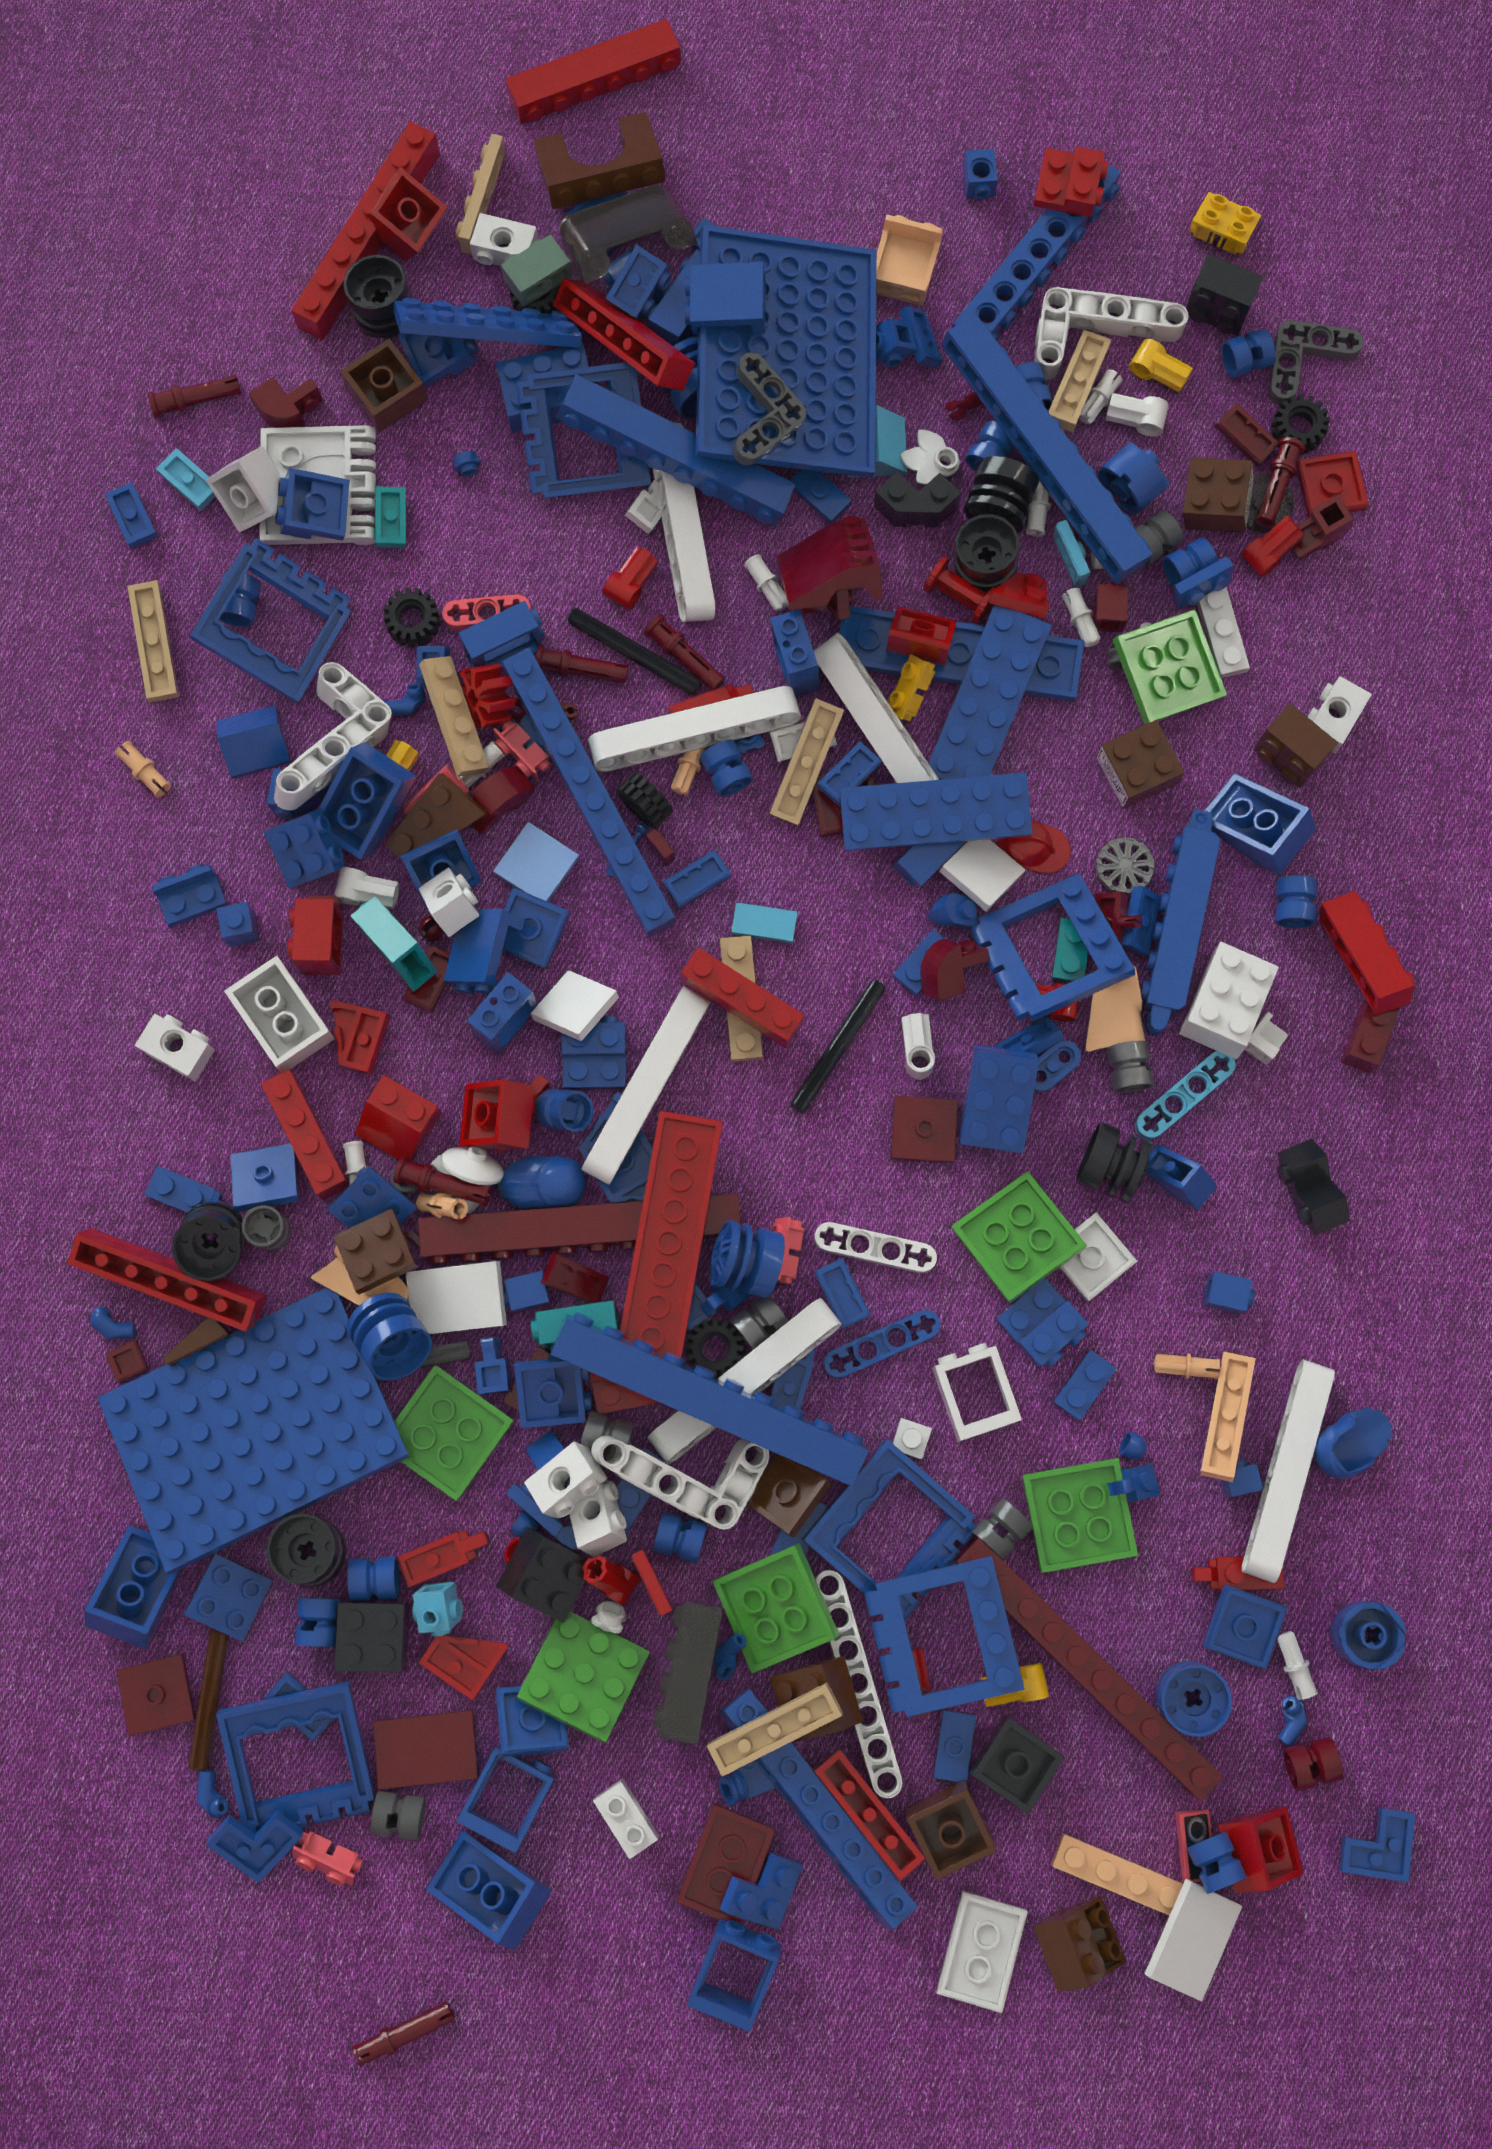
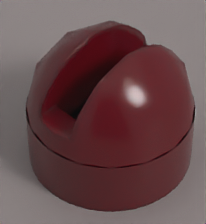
M432 915L424 917L419 923L421 936L429 942L438 941L444 935V931L438 923L433 925L427 932L424 931L426 927L435 921Z

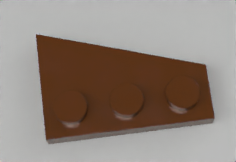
M439 773L384 845L401 859L400 856L456 829L460 833L472 823L488 815V813L444 773Z

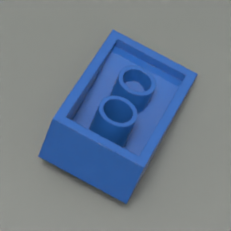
M1235 773L1205 810L1212 812L1211 831L1213 833H1216L1218 837L1254 863L1278 875H1281L1316 830L1310 808Z
M130 1525L128 1526L84 1610L85 1627L145 1650L162 1619L181 1573V1570L170 1575L165 1572L151 1533Z
M464 1830L460 1833L426 1888L429 1893L495 1943L513 1950L518 1948L552 1891L551 1888L529 1872Z

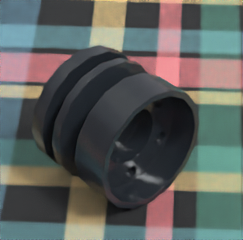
M371 255L361 258L349 268L345 274L343 284L356 323L364 333L375 338L397 336L400 331L394 315V301L413 298L404 270L396 260L388 256Z
M1000 456L985 457L978 465L973 481L974 487L969 491L963 512L968 519L988 514L1005 518L1014 526L1016 532L1019 533L1023 530L1030 509L1028 504L1033 501L1039 478L1029 466L1017 460Z
M993 514L978 515L969 519L959 529L955 539V573L987 593L993 586L998 587L1017 573L1019 536L1014 526L1005 518Z
M1100 1121L1083 1156L1077 1173L1076 1183L1096 1191L1104 1179L1108 1180L1107 1196L1113 1197L1120 1185L1122 1187L1119 1201L1128 1203L1133 1193L1140 1187L1148 1169L1152 1142L1143 1139L1137 1150H1134L1137 1136L1131 1134L1124 1145L1118 1144L1121 1130Z
M209 1201L196 1205L187 1212L173 1237L172 1254L177 1266L184 1274L196 1280L212 1281L226 1276L236 1266L246 1245V1238L242 1233L243 1217L238 1212L236 1213L233 1207L222 1202ZM213 1232L218 1235L217 1238L212 1240L207 1238V1235H211Z
M304 1513L288 1516L279 1522L269 1535L266 1547L268 1563L277 1576L286 1582L311 1588L325 1585L336 1578L344 1566L347 1555L345 1538L335 1525L320 1517ZM313 1547L317 1551L314 1557L309 1556L305 1553V1548Z

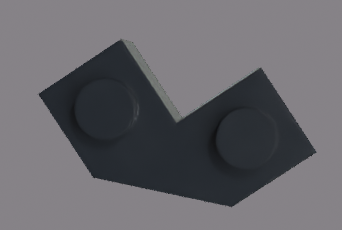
M896 472L876 490L874 507L894 527H906L908 524L937 528L958 509L961 492L941 473L935 476L918 492Z
M1313 1139L1278 1152L1280 1164L1277 1167L1278 1176L1281 1182L1286 1184L1296 1206L1297 1217L1303 1226L1307 1225L1317 1235L1350 1221L1347 1198L1331 1180L1327 1155Z

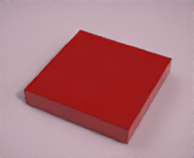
M1356 451L1297 460V473L1308 518L1311 516V509L1339 494L1349 512L1367 510L1369 503Z
M642 1549L633 1554L632 1559L659 1615L663 1616L672 1611L674 1608L646 1550Z

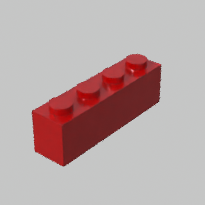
M1353 891L1321 903L1319 922L1375 1016L1410 1004L1413 989H1415V981L1409 971L1405 972L1402 967L1397 950L1394 947L1391 948L1386 941L1383 927L1380 924H1376L1373 920L1368 903L1365 900L1362 901L1358 893Z
M699 947L681 972L682 983L786 1049L804 1023V1014Z
M288 1069L262 1082L261 1085L316 1195L324 1200L350 1186L349 1180L345 1176V1172L296 1075Z
M840 1749L830 1753L812 1769L898 1881L904 1879L926 1859Z

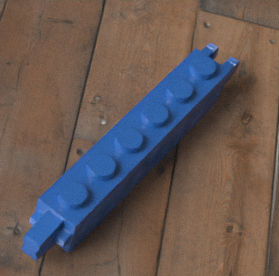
M1194 809L1187 826L1184 827L1180 835L1175 834L1171 853H1175L1174 864L1169 863L1166 870L1165 882H1169L1167 893H1162L1158 911L1163 912L1161 923L1156 922L1152 940L1157 941L1154 952H1149L1146 962V969L1150 970L1148 981H1143L1140 990L1141 998L1144 1000L1142 1009L1148 1011L1145 1029L1152 1036L1160 1035L1164 1028L1167 1027L1170 1016L1179 1013L1186 1005L1220 845V839L1217 834L1211 832L1212 812Z

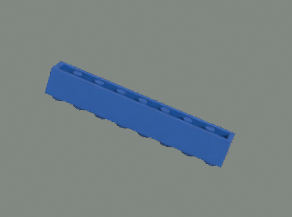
M577 374L567 391L556 417L563 421L566 426L579 429L591 435L598 442H605L618 448L624 455L634 456L646 462L649 467L655 470H662L674 476L677 481L685 484L688 483L700 489L705 495L716 497L728 503L733 509L744 511L764 524L772 526L777 524L785 512L795 487V483L755 463L743 465L738 461L696 456L695 433Z

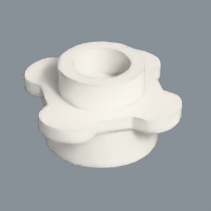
M605 1601L596 1607L597 1614L592 1616L591 1619L592 1624L607 1632H622L623 1626L621 1624L627 1619L624 1608L613 1601Z

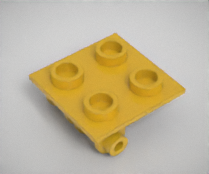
M1208 192L1191 222L1189 232L1194 233L1193 237L1207 242L1210 233L1213 232L1209 244L1212 245L1216 235H1220L1218 248L1221 247L1224 238H1227L1223 249L1234 255L1237 253L1243 254L1247 242L1262 215L1248 206H1241L1229 201L1223 195Z

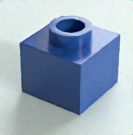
M1246 1460L1237 1461L1233 1482L1221 1480L1225 1498L1263 1490L1257 1464L1247 1466Z

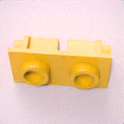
M910 654L908 661L904 664L898 684L889 698V705L897 717L910 722L912 717L917 716V712L924 699L922 695L916 694L917 688L927 691L935 675L933 670L935 664L926 660L923 661L913 654Z

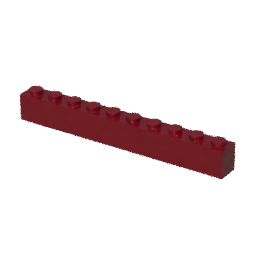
M738 1194L710 1196L703 1239H717L721 1227L729 1219L737 1221L741 1226ZM643 1201L468 1214L462 1219H454L447 1216H442L441 1218H418L420 1257L423 1260H429V1265L448 1264L449 1258H461V1262L480 1261V1256L493 1255V1260L512 1259V1254L525 1253V1257L534 1258L544 1256V1251L557 1250L558 1255L576 1254V1249L589 1248L590 1253L608 1251V1246L620 1245L621 1250H634Z
M975 1538L953 1562L958 1564L992 1556L1006 1614L1195 1799L1202 1802L1224 1776L980 1538Z

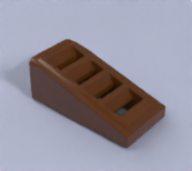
M207 1317L169 1351L162 1360L166 1365H175L180 1362L179 1360L191 1357V1354L203 1351V1348L215 1345L217 1341L223 1338L227 1339L231 1332L223 1323Z

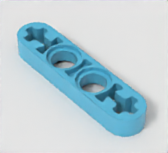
M1218 1051L1208 1056L1139 1115L1135 1122V1131L1138 1136L1147 1140H1154L1233 1073L1236 1066L1235 1059ZM1214 1059L1217 1061L1225 1060L1227 1064L1224 1069L1227 1072L1221 1069L1210 1078L1207 1072L1215 1066L1216 1062ZM1192 1077L1201 1078L1205 1083L1204 1092L1193 1093L1188 1085L1189 1080ZM1176 1097L1180 1100L1182 1109L1179 1113H1170L1166 1109L1165 1101L1167 1098ZM1160 1112L1163 1118L1154 1126L1156 1132L1152 1129L1145 1131L1143 1128L1146 1124L1144 1118L1150 1121Z

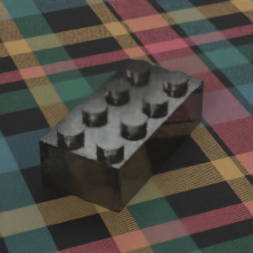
M685 1599L682 1606L677 1605L675 1607L672 1626L678 1627L676 1639H669L666 1660H671L672 1662L670 1672H664L661 1679L659 1693L665 1694L663 1706L657 1705L653 1728L659 1729L657 1737L696 1745L698 1743L723 1611L722 1606Z

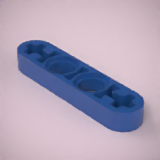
M922 1310L830 1351L824 1359V1370L830 1377L836 1379L849 1376L932 1339L940 1330V1319L933 1311ZM924 1316L926 1320L932 1319L934 1325L930 1328L931 1333L927 1334L925 1330H920L914 1333L918 1339L912 1341L911 1332L905 1323L910 1322L911 1328L921 1323L920 1317ZM892 1329L903 1331L906 1337L905 1343L900 1347L890 1345L887 1339L889 1331ZM863 1342L874 1344L877 1350L876 1356L871 1360L861 1358L858 1353L860 1344ZM852 1348L853 1356L860 1365L853 1367V1361H850L843 1366L844 1371L841 1373L837 1369L831 1370L829 1365L833 1362L832 1357L837 1355L839 1359L846 1358L850 1355L846 1349Z

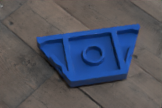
M619 1092L613 1096L611 1103L579 1147L585 1161L621 1098ZM642 1130L639 1131L610 1185L597 1179L611 1204L644 1200L653 1148Z

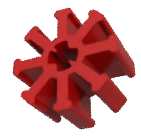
M498 663L466 668L460 672V676L464 680V683H460L466 697L475 728L503 724L512 719L507 709L516 707V699L506 695L505 690L512 686L513 683L509 676L501 677L502 665Z

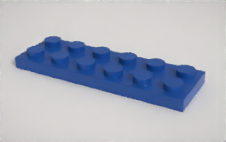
M404 298L403 301H394V315L400 333L581 347L582 336L576 323L561 311H552V314H544L536 309L524 308L521 312L511 311L510 308L505 306H493V309H486L474 303L452 306L449 302L441 300L428 304L421 303L420 300L415 298Z
M998 605L993 606L929 761V765L939 780L988 776L991 774L1052 627L1051 624Z
M1027 772L840 788L845 852L1032 835Z

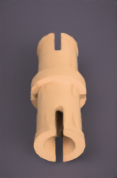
M130 741L121 744L129 752V755L120 747L117 748L115 754L132 770V776L138 781L142 780L154 793L155 797L164 796L165 793L157 784L168 792L171 788V783L154 768L155 764L149 758L145 759Z
M423 1192L416 1200V1206H418L419 1211L432 1213L433 1216L438 1218L447 1216L454 1219H462L468 1212V1205L465 1200L452 1198L445 1193L431 1194L426 1192L425 1194Z

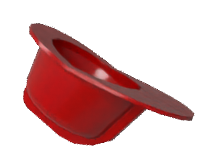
M1031 820V836L998 839L997 846L1019 865L1039 873L1050 874L1058 872L1067 864L1070 858L1071 847L1067 837L1060 830L1035 820Z

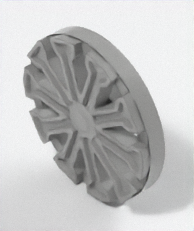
M1117 838L1108 842L1099 852L1095 865L1096 874L1101 884L1110 892H1123L1131 895L1134 886L1146 887L1150 882L1154 872V859L1150 850L1142 842L1140 843L1134 838ZM1119 844H1125L1124 854ZM1132 846L1138 848V850L1131 856L1130 854ZM1113 849L1116 856L1108 853L1107 850ZM1141 855H1145L1147 859L1136 861ZM1102 859H1105L1112 864H1103L1101 862ZM1147 867L1148 872L1146 873L1139 868ZM1112 871L1109 877H1104L1103 872ZM1134 875L1143 879V882L1138 883ZM1116 878L1119 879V885L1117 887L1112 885V882ZM1126 880H1129L1132 888L1127 889L1125 887Z

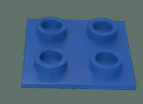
M369 1166L368 1168L362 1167L356 1174L357 1179L326 1210L345 1226L351 1228L391 1208L396 1213L401 1224L418 1206Z
M214 1553L184 1615L243 1642L269 1590L272 1580Z

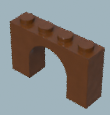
M646 112L618 119L621 143L624 150L616 159L602 165L591 166L574 161L567 152L562 133L533 140L538 167L552 210L666 182L663 158Z

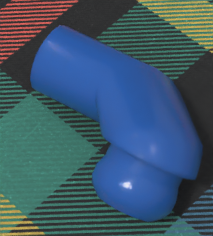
M417 683L410 684L407 687V694L402 700L384 701L391 709V716L412 715L425 700L426 695L423 687Z
M96 1307L92 1311L90 1316L91 1326L104 1338L123 1339L136 1337L135 1322L116 1323L110 1317L109 1310L106 1307Z
M740 1633L732 1635L715 1650V1675L721 1681H728L732 1678L736 1671V1653L746 1646V1639Z
M1295 1696L1285 1697L1281 1705L1286 1725L1277 1738L1288 1747L1293 1746L1307 1725L1304 1705Z
M199 1771L197 1803L213 1818L225 1816L229 1811V1803L215 1789L216 1771Z

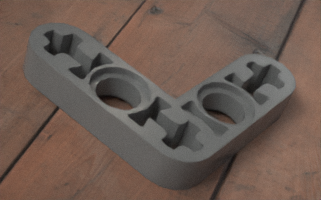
M1295 320L1283 322L1275 337L1276 362L1271 366L1268 388L1270 400L1277 405H1281L1284 400L1288 401L1289 397L1295 396L1298 389L1302 354L1345 361L1353 360L1359 355L1363 347L1362 335L1358 331L1348 328ZM1287 332H1292L1293 340H1288ZM1305 333L1307 334V337L1305 339V342L1302 343V340L1304 338L1302 336ZM1312 336H1324L1327 344L1324 346L1315 345L1312 341ZM1334 338H1336V341H1335L1336 346H1335V348H1334V347H1331L1332 344H1333ZM1345 341H1351L1352 349H1347ZM1282 357L1292 359L1294 367L1290 369L1283 368L1279 364V359ZM1283 378H1287L1285 384L1286 394H1281V389H1279Z
M754 352L746 353L742 356L737 365L736 373L740 381L769 414L737 439L733 447V456L743 465L756 463L799 429L807 414L802 402L765 359ZM754 365L757 368L756 371L748 372L746 370L747 366L751 367ZM765 376V378H764V379L761 381V383L758 385V384L756 383V382L758 381V379L761 380L762 377ZM767 385L774 386L778 390L779 397H768L764 393V387ZM784 399V400L786 401L785 404L783 405V403H782V405L780 406V408H778L777 406H778V405L782 402V400ZM794 411L797 415L796 418L791 417L789 419L786 416L787 412L792 413ZM772 426L777 431V437L774 439L767 438L762 432V427ZM756 439L758 444L753 451L745 453L742 450L743 447H749Z

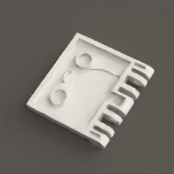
M368 425L261 428V446L264 447L279 471V480L280 477L285 478L289 468L348 479L350 483L346 533L343 541L312 535L311 539L280 534L281 525L275 524L276 514L260 522V541L266 545L374 544L375 528L373 527L375 526V518L369 515H352V509L356 511H372L375 509V501L372 498L375 497L376 475L373 472L376 469V462L369 459H352V453L358 456L374 454L376 452V445L373 443L376 442V429ZM278 496L277 507L283 504L282 496Z

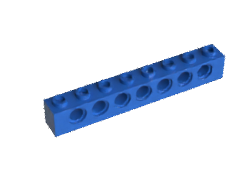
M1110 164L1108 165L1105 180L1100 179L1098 187L1104 188L1100 206L1094 205L1091 217L1072 216L1066 212L1046 209L956 319L953 327L977 314L980 320L988 319L991 321V323L986 324L989 326L994 339L998 341V334L1003 328L1007 330L1012 325L1017 316L1016 312L1020 307L1025 308L1034 296L1033 291L1038 285L1042 287L1051 275L1052 267L1055 264L1060 265L1069 252V246L1072 243L1077 244L1086 231L1085 227L1090 221L1094 223L1102 213L1104 203L1107 200L1111 202L1120 190L1118 182L1121 172ZM1051 234H1058L1061 237H1054ZM1033 255H1040L1043 258H1035ZM1022 276L1026 278V280H1019L1016 277ZM1004 297L1007 298L1009 301L1004 302L999 300L998 298Z
M750 1689L742 1690L717 1711L731 1731L768 1713ZM791 1742L754 1760L883 1928L894 1930L918 1908Z

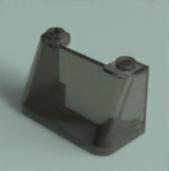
M658 185L650 186L570 214L563 218L559 226V235L566 256L571 261L573 278L583 283L600 279L607 273L609 258L606 249L648 234L663 236L666 244L674 249H684L697 244L693 228L670 192L665 187Z

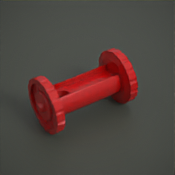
M943 556L931 571L923 591L929 594L935 588L940 589L973 610L972 622L978 625L992 608L993 604L989 603V599L996 587L993 586L987 593L949 570L950 559Z

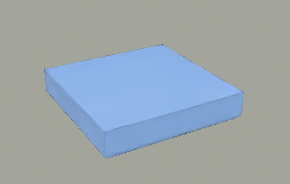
M528 822L493 872L516 889L549 902L580 857L579 854Z

